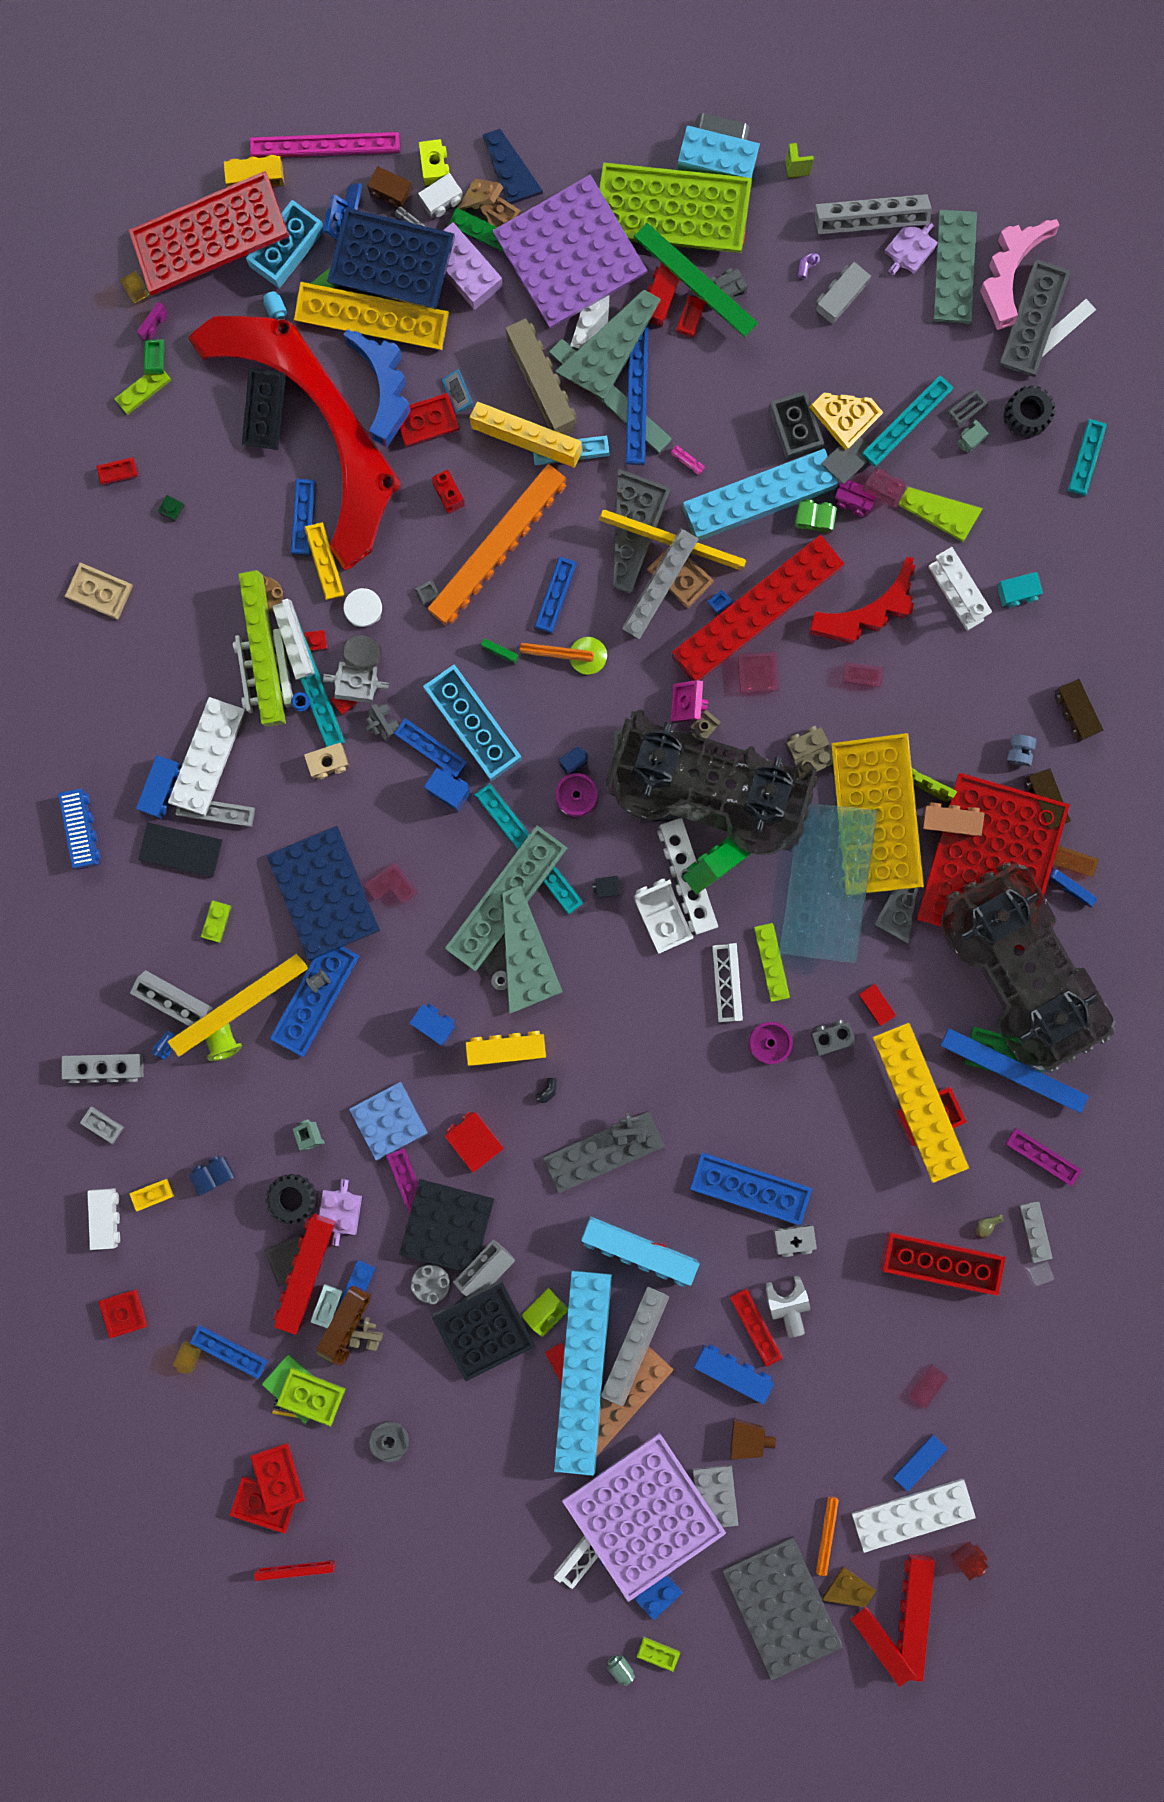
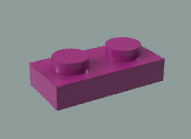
M160 302L156 303L137 331L139 337L144 341L153 338L157 331L156 328L167 318L168 311Z

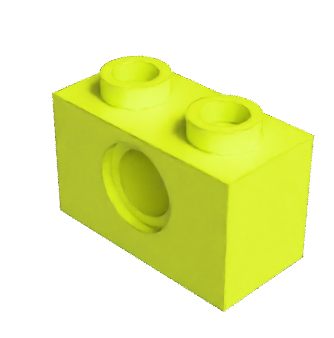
M441 139L419 142L424 184L429 186L449 174V166L444 164V158H447L446 146H442ZM434 160L439 161L436 165L431 164Z

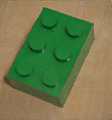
M738 836L731 840L729 837L720 843V848L716 845L708 851L709 856L705 853L697 859L698 864L695 861L686 868L688 872L682 877L696 895L751 854Z

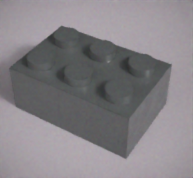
M807 390L771 401L768 410L785 461L822 450L824 445L815 414L809 408L811 402Z

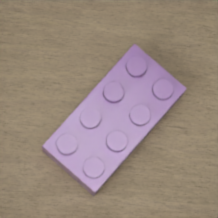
M452 223L443 230L455 234L445 277L475 310L503 287L502 277L460 229Z

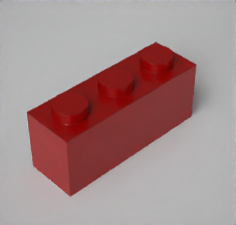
M661 263L660 267L656 266L653 278H655L653 285L649 284L647 291L661 299L649 322L663 327L680 279Z

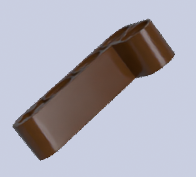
M355 1285L348 1290L317 1347L316 1353L319 1356L339 1366L346 1362L350 1351L345 1347L371 1301V1294Z

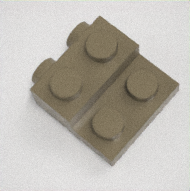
M816 726L805 730L807 734L803 736L796 734L788 738L789 742L786 743V748L801 779L833 765L832 751L822 727L817 729Z

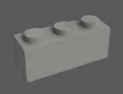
M855 262L850 267L847 265L842 270L840 279L838 281L835 279L828 287L830 290L827 294L823 293L816 301L818 303L816 311L831 324L835 323L870 281L871 275Z
M493 1239L458 1276L454 1284L465 1296H469L495 1283L514 1263L515 1259Z

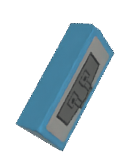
M459 369L442 378L456 414L473 407V402Z

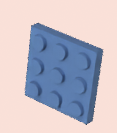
M402 1082L349 1109L375 1160L428 1133Z

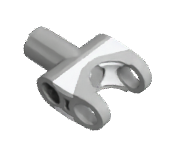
M799 1275L794 1276V1289L787 1297L777 1295L772 1283H766L767 1301L773 1320L783 1317L789 1338L805 1334L800 1313L811 1310L806 1290Z

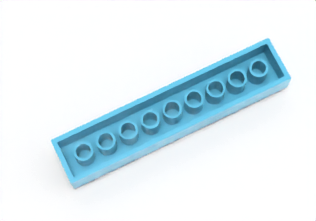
M572 1271L554 1472L592 1476L595 1474L612 1274Z

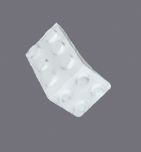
M665 878L653 884L654 887L650 889L645 886L637 890L633 898L658 954L693 939V935L672 890L671 881H665Z

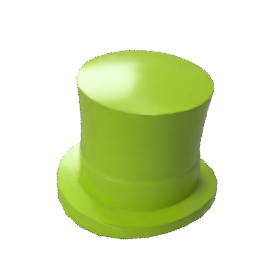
M229 1023L205 1039L210 1052L207 1055L209 1061L225 1060L235 1055L242 1048L241 1043L236 1044Z

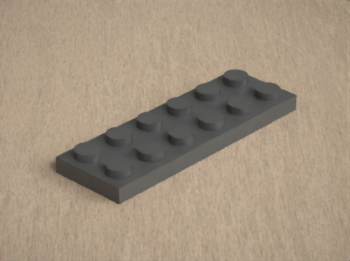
M1037 259L1034 260L1017 309L1018 316L1015 324L1011 327L999 363L1000 366L1035 377L1071 272L1070 270Z
M650 1111L638 1115L639 1121L646 1120L648 1133H646L645 1142H635L634 1135H627L628 1143L618 1145L615 1137H613L611 1127L543 1157L558 1193L665 1147Z

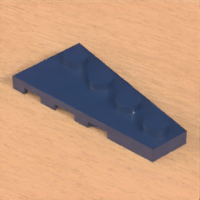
M497 129L483 134V139L497 178L503 186L502 191L506 201L512 205L543 194V190L502 130Z

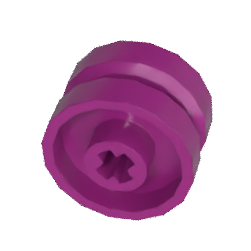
M580 773L569 774L562 778L555 792L556 804L560 811L566 816L580 818L590 814L595 808L598 797L597 787L593 780L587 775ZM577 792V794L580 795V797L574 798L573 793Z
M764 1022L757 1025L751 1031L748 1038V1048L751 1055L757 1061L764 1064H777L784 1061L790 1055L793 1047V1039L789 1030L777 1022ZM769 1039L774 1040V1044L771 1047L767 1044Z

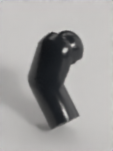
M547 1078V1088L536 1094L538 1102L547 1103L555 1096L557 1078Z

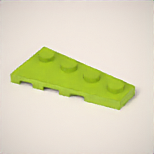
M911 487L907 488L898 503L902 508L961 542H964L983 509Z

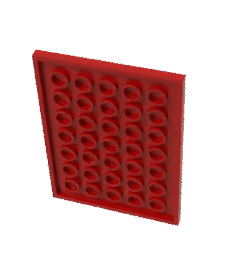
M958 773L954 785V790L957 793L950 800L949 805L961 806L960 810L967 811L968 807L980 808V812L984 813L982 836L941 831L916 920L964 933L971 929L972 909L979 907L1007 891V889H1012L1023 897H1027L1036 891L1038 894L1036 896H1039L1040 899L1034 901L1029 906L1030 923L995 942L1028 952L1070 804ZM1038 800L1065 807L1060 826L1049 830L1047 825L1053 822L1054 815L1049 810L1042 811ZM1044 812H1049L1052 816V820L1049 823L1045 821ZM999 911L996 917L998 921L1004 922L1007 915L1004 911Z

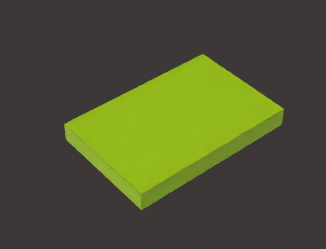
M291 1367L276 1406L331 1427L346 1389Z

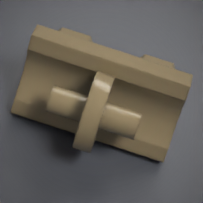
M366 1317L365 1322L360 1321L357 1327L363 1329H355L348 1342V1346L359 1348L360 1339L364 1338L368 1339L366 1349L376 1351L380 1341L383 1339L384 1333L368 1330H376L377 1324L370 1323V1317Z

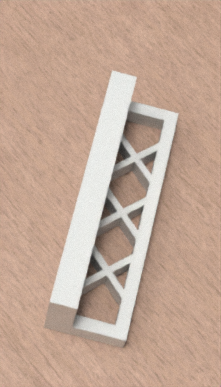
M288 598L282 600L283 603L272 607L295 678L298 680L314 675L315 672L292 601Z
M737 943L712 946L718 1022L742 1021ZM717 949H728V958L724 962L717 957ZM723 966L730 971V976L726 981L719 977V971ZM725 985L731 990V996L727 1001L720 996V990ZM726 1004L733 1009V1017L722 1018V1009Z
M585 1535L554 1573V1578L559 1583L563 1581L571 1589L575 1587L598 1558L595 1550H590L591 1544ZM589 1553V1562L586 1565H578V1560L581 1556ZM571 1569H576L577 1577L571 1583L565 1576Z

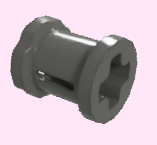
M322 968L310 979H305L314 993H317L318 989L324 984L331 983V980Z

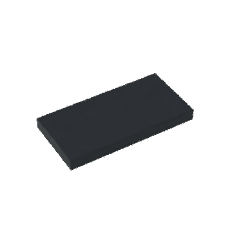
M249 368L242 445L272 450L279 449L286 373Z
M147 822L138 859L214 877L223 840Z

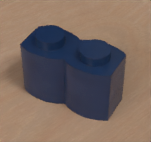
M576 745L559 757L558 763L566 775L574 774L587 764L588 753L582 746L579 748Z
M218 1155L208 1160L209 1165L203 1167L201 1164L191 1170L192 1174L189 1175V1178L199 1196L236 1177L225 1156L220 1158Z

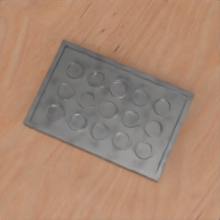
M793 1536L722 1569L771 1680L777 1679L843 1648Z

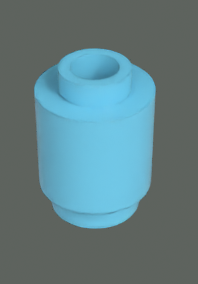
M269 292L264 295L263 305L269 318L285 319L287 310L280 295H277L276 292Z

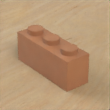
M930 803L929 806H924L922 829L982 836L984 813L980 812V808L968 807L967 811L960 810L961 806L949 805V808H942L939 803Z

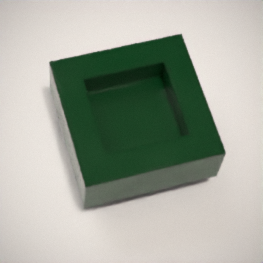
M166 495L158 512L176 521L184 507V503Z

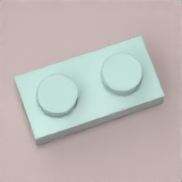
M324 1285L311 1323L325 1328L329 1327L342 1296V1290Z

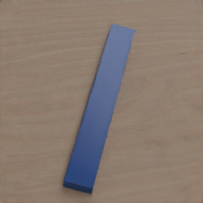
M649 322L628 358L625 465H645Z
M949 1028L940 1044L941 1047L1078 1113H1082L1089 1098L1088 1095Z

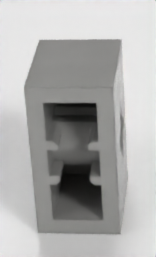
M812 1224L773 1229L776 1253L778 1255L781 1254L782 1257L793 1256V1252L811 1254L812 1250L817 1249L814 1226ZM795 1236L800 1240V1242H797V1246L790 1243V1241L794 1240Z

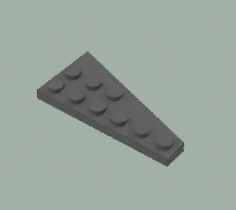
M618 469L616 514L657 528L671 488ZM616 527L613 588L629 594L632 593L652 539Z

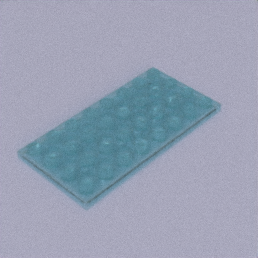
M801 802L780 954L856 964L877 810Z

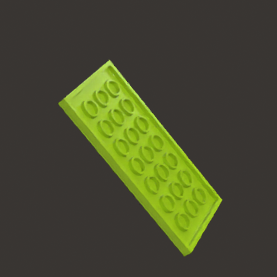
M603 162L599 190L631 242H638L634 239V235L647 222L673 246L742 253L752 178Z

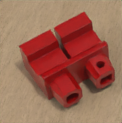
M448 469L431 477L433 480L432 484L448 514L465 506L464 499Z

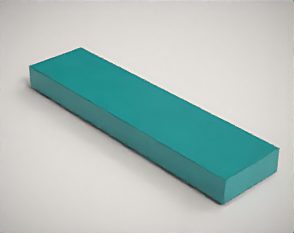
M1092 419L1087 421L1068 485V492L1082 496L1087 495L1107 424Z

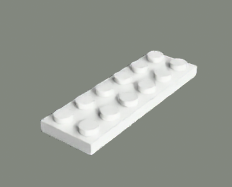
M209 697L169 798V804L206 816L244 718L245 709Z
M963 1478L851 1513L864 1553L976 1518Z

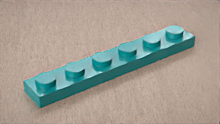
M940 375L862 453V456L876 468L954 387Z

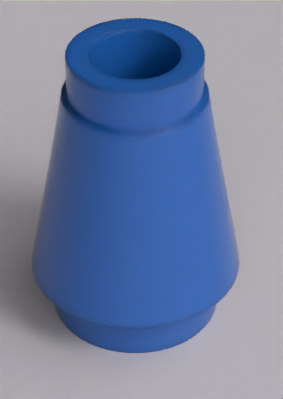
M303 692L296 693L291 699V705L297 711H306L310 706V698ZM304 702L305 705L299 706V703Z
M166 1031L153 1046L152 1054L165 1061L172 1051L168 1041L176 1035Z

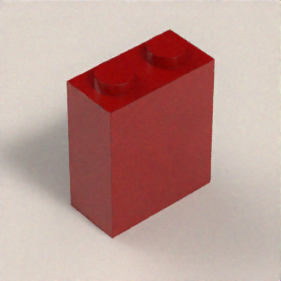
M470 1111L461 1118L463 1120L461 1124L457 1126L454 1123L446 1130L448 1134L445 1137L474 1173L501 1152L504 1147L477 1112L472 1114Z

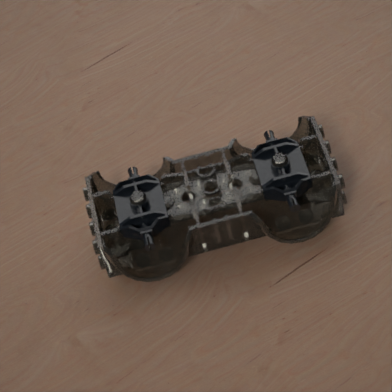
M641 709L635 712L632 711L630 718L626 717L604 785L608 787L606 794L615 796L618 804L624 811L644 820H659L672 814L728 832L730 839L737 847L756 855H770L782 849L791 852L793 846L798 845L804 832V821L807 820L809 814L808 806L813 799V788H815L818 777L815 776L817 769L814 768L812 763L806 761L803 765L799 766L781 764L783 761L781 757L779 761V757H775L773 762L760 756L753 746L748 747L746 750L701 737L698 729L686 732L671 730V723H669L667 729L668 722L664 723V727L659 726L648 720L644 710ZM696 769L699 772V776L692 778L689 776L688 771ZM708 775H715L718 778V780L711 781L709 780ZM726 781H734L736 788L730 789L726 787Z
M1005 862L996 867V872H987L980 876V881L969 882L962 886L963 890L961 892L954 891L945 896L947 900L942 902L945 910L941 917V926L953 951L968 965L981 969L1004 1011L999 1018V1029L1010 1051L1027 1067L1052 1073L1060 1068V1064L1064 1062L1070 1063L1077 1059L1076 1055L1081 1052L1085 1054L1093 1050L1095 1044H1103L1111 1039L1110 1036L1115 1034L1113 1031L1116 1022L1086 969L1075 968L1053 930L1057 919L1025 865ZM1016 945L1024 947L1023 955L1016 956L1013 949ZM1027 962H1032L1034 965V970L1031 973H1027L1024 970V965ZM1038 978L1044 982V986L1040 990H1036L1033 987V981ZM1012 1037L1017 1038L1018 1042H1015Z

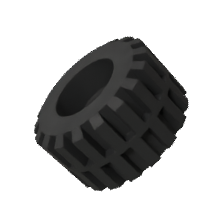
M1029 385L1028 388L1023 386L1020 390H1016L1008 400L1004 408V417H1006L1004 422L1010 425L1008 429L1010 431L1013 429L1016 436L1018 434H1021L1022 438H1025L1027 435L1029 438H1033L1035 434L1038 436L1042 431L1044 432L1053 420L1055 402L1051 403L1053 397L1051 395L1048 397L1046 389L1043 392L1040 386H1037V388H1034V385ZM1030 404L1034 406L1038 411V419L1031 420L1025 418L1020 411V405Z
M288 1174L276 1179L266 1193L268 1212L270 1211L272 1213L271 1216L277 1218L278 1222H285V1224H296L311 1215L315 1209V1203H317V1192L313 1188V1183H310L308 1178H304L299 1174ZM293 1187L301 1193L302 1204L298 1209L288 1210L283 1206L281 1194L286 1188Z

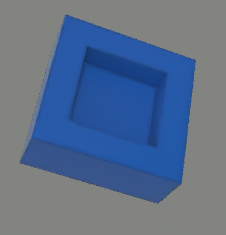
M723 590L707 601L718 615L733 604L732 599Z

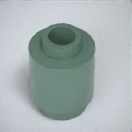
M614 1655L608 1660L607 1669L618 1684L627 1686L634 1680V1670L622 1655Z

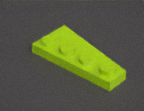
M912 768L913 785L946 803L956 795V790L926 775L920 774Z

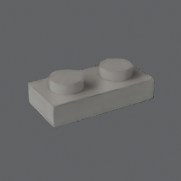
M94 1107L89 1108L80 1124L112 1144L115 1143L124 1129L122 1125Z

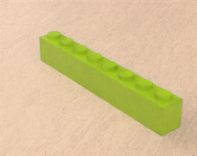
M257 570L239 573L261 723L266 727L286 724L264 578Z

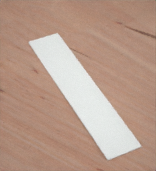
M1087 299L1051 329L1042 357L1096 310Z

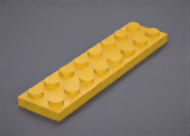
M300 282L294 320L344 331L349 329L364 335L442 350L449 312Z
M910 1023L872 1037L931 1182H937L969 1169Z

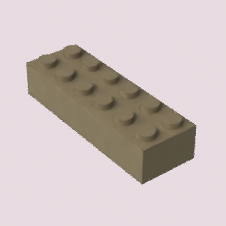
M525 318L506 327L507 343L549 429L564 435L574 432L575 424H577L575 419L577 415L573 407L569 408L568 396L565 390L561 391L559 377L556 373L553 374L551 369L552 363L549 357L544 356L542 342L536 340V331L533 324H529Z

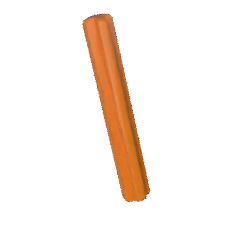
M529 643L520 644V653L587 662H592L594 659V652Z
M828 1497L816 1568V1573L820 1576H826L828 1571L839 1502L836 1497Z

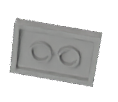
M732 1465L693 1469L694 1485L721 1526H739Z

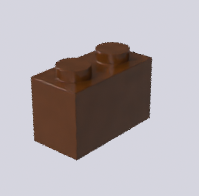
M379 166L376 167L367 185L369 193L373 198L387 201L394 208H403L412 191L411 181Z

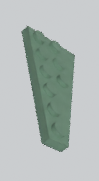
M643 290L561 365L555 373L605 400L661 299Z
M521 885L502 892L509 1014L563 992Z

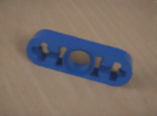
M1052 868L1049 880L1090 908L1094 906L1098 899L1061 871Z

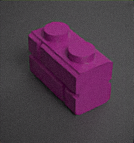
M847 480L844 484L840 483L833 502L840 509L846 510L848 508L853 510L855 515L864 517V515H869L878 492Z

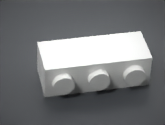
M115 1188L88 1191L90 1250L113 1249L118 1247V1243H120V1232H117L120 1216L119 1212H116L119 1195L116 1193Z

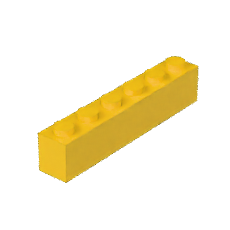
M480 402L476 403L469 417L471 429L575 468L582 454V443L580 440Z

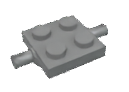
M339 662L336 675L324 674L323 682L334 683L336 699L373 703L376 689L388 691L389 682L378 681L376 676L377 667Z

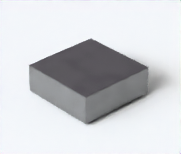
M433 580L415 588L424 606L433 602L440 594Z

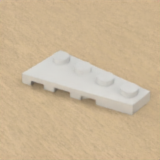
M609 296L581 311L570 345L574 350L578 351L608 323Z

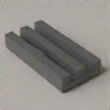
M976 389L952 407L947 414L952 417L953 422H956V426L960 427L989 403L979 390ZM977 395L978 398L974 400L971 404H969L967 407L961 410L958 414L954 413L957 409H959L961 406H963L970 399ZM980 401L982 402L981 405H979L976 409H974L972 412L966 415L963 419H959V417H961L964 413H966L968 410L974 407L977 403H979Z

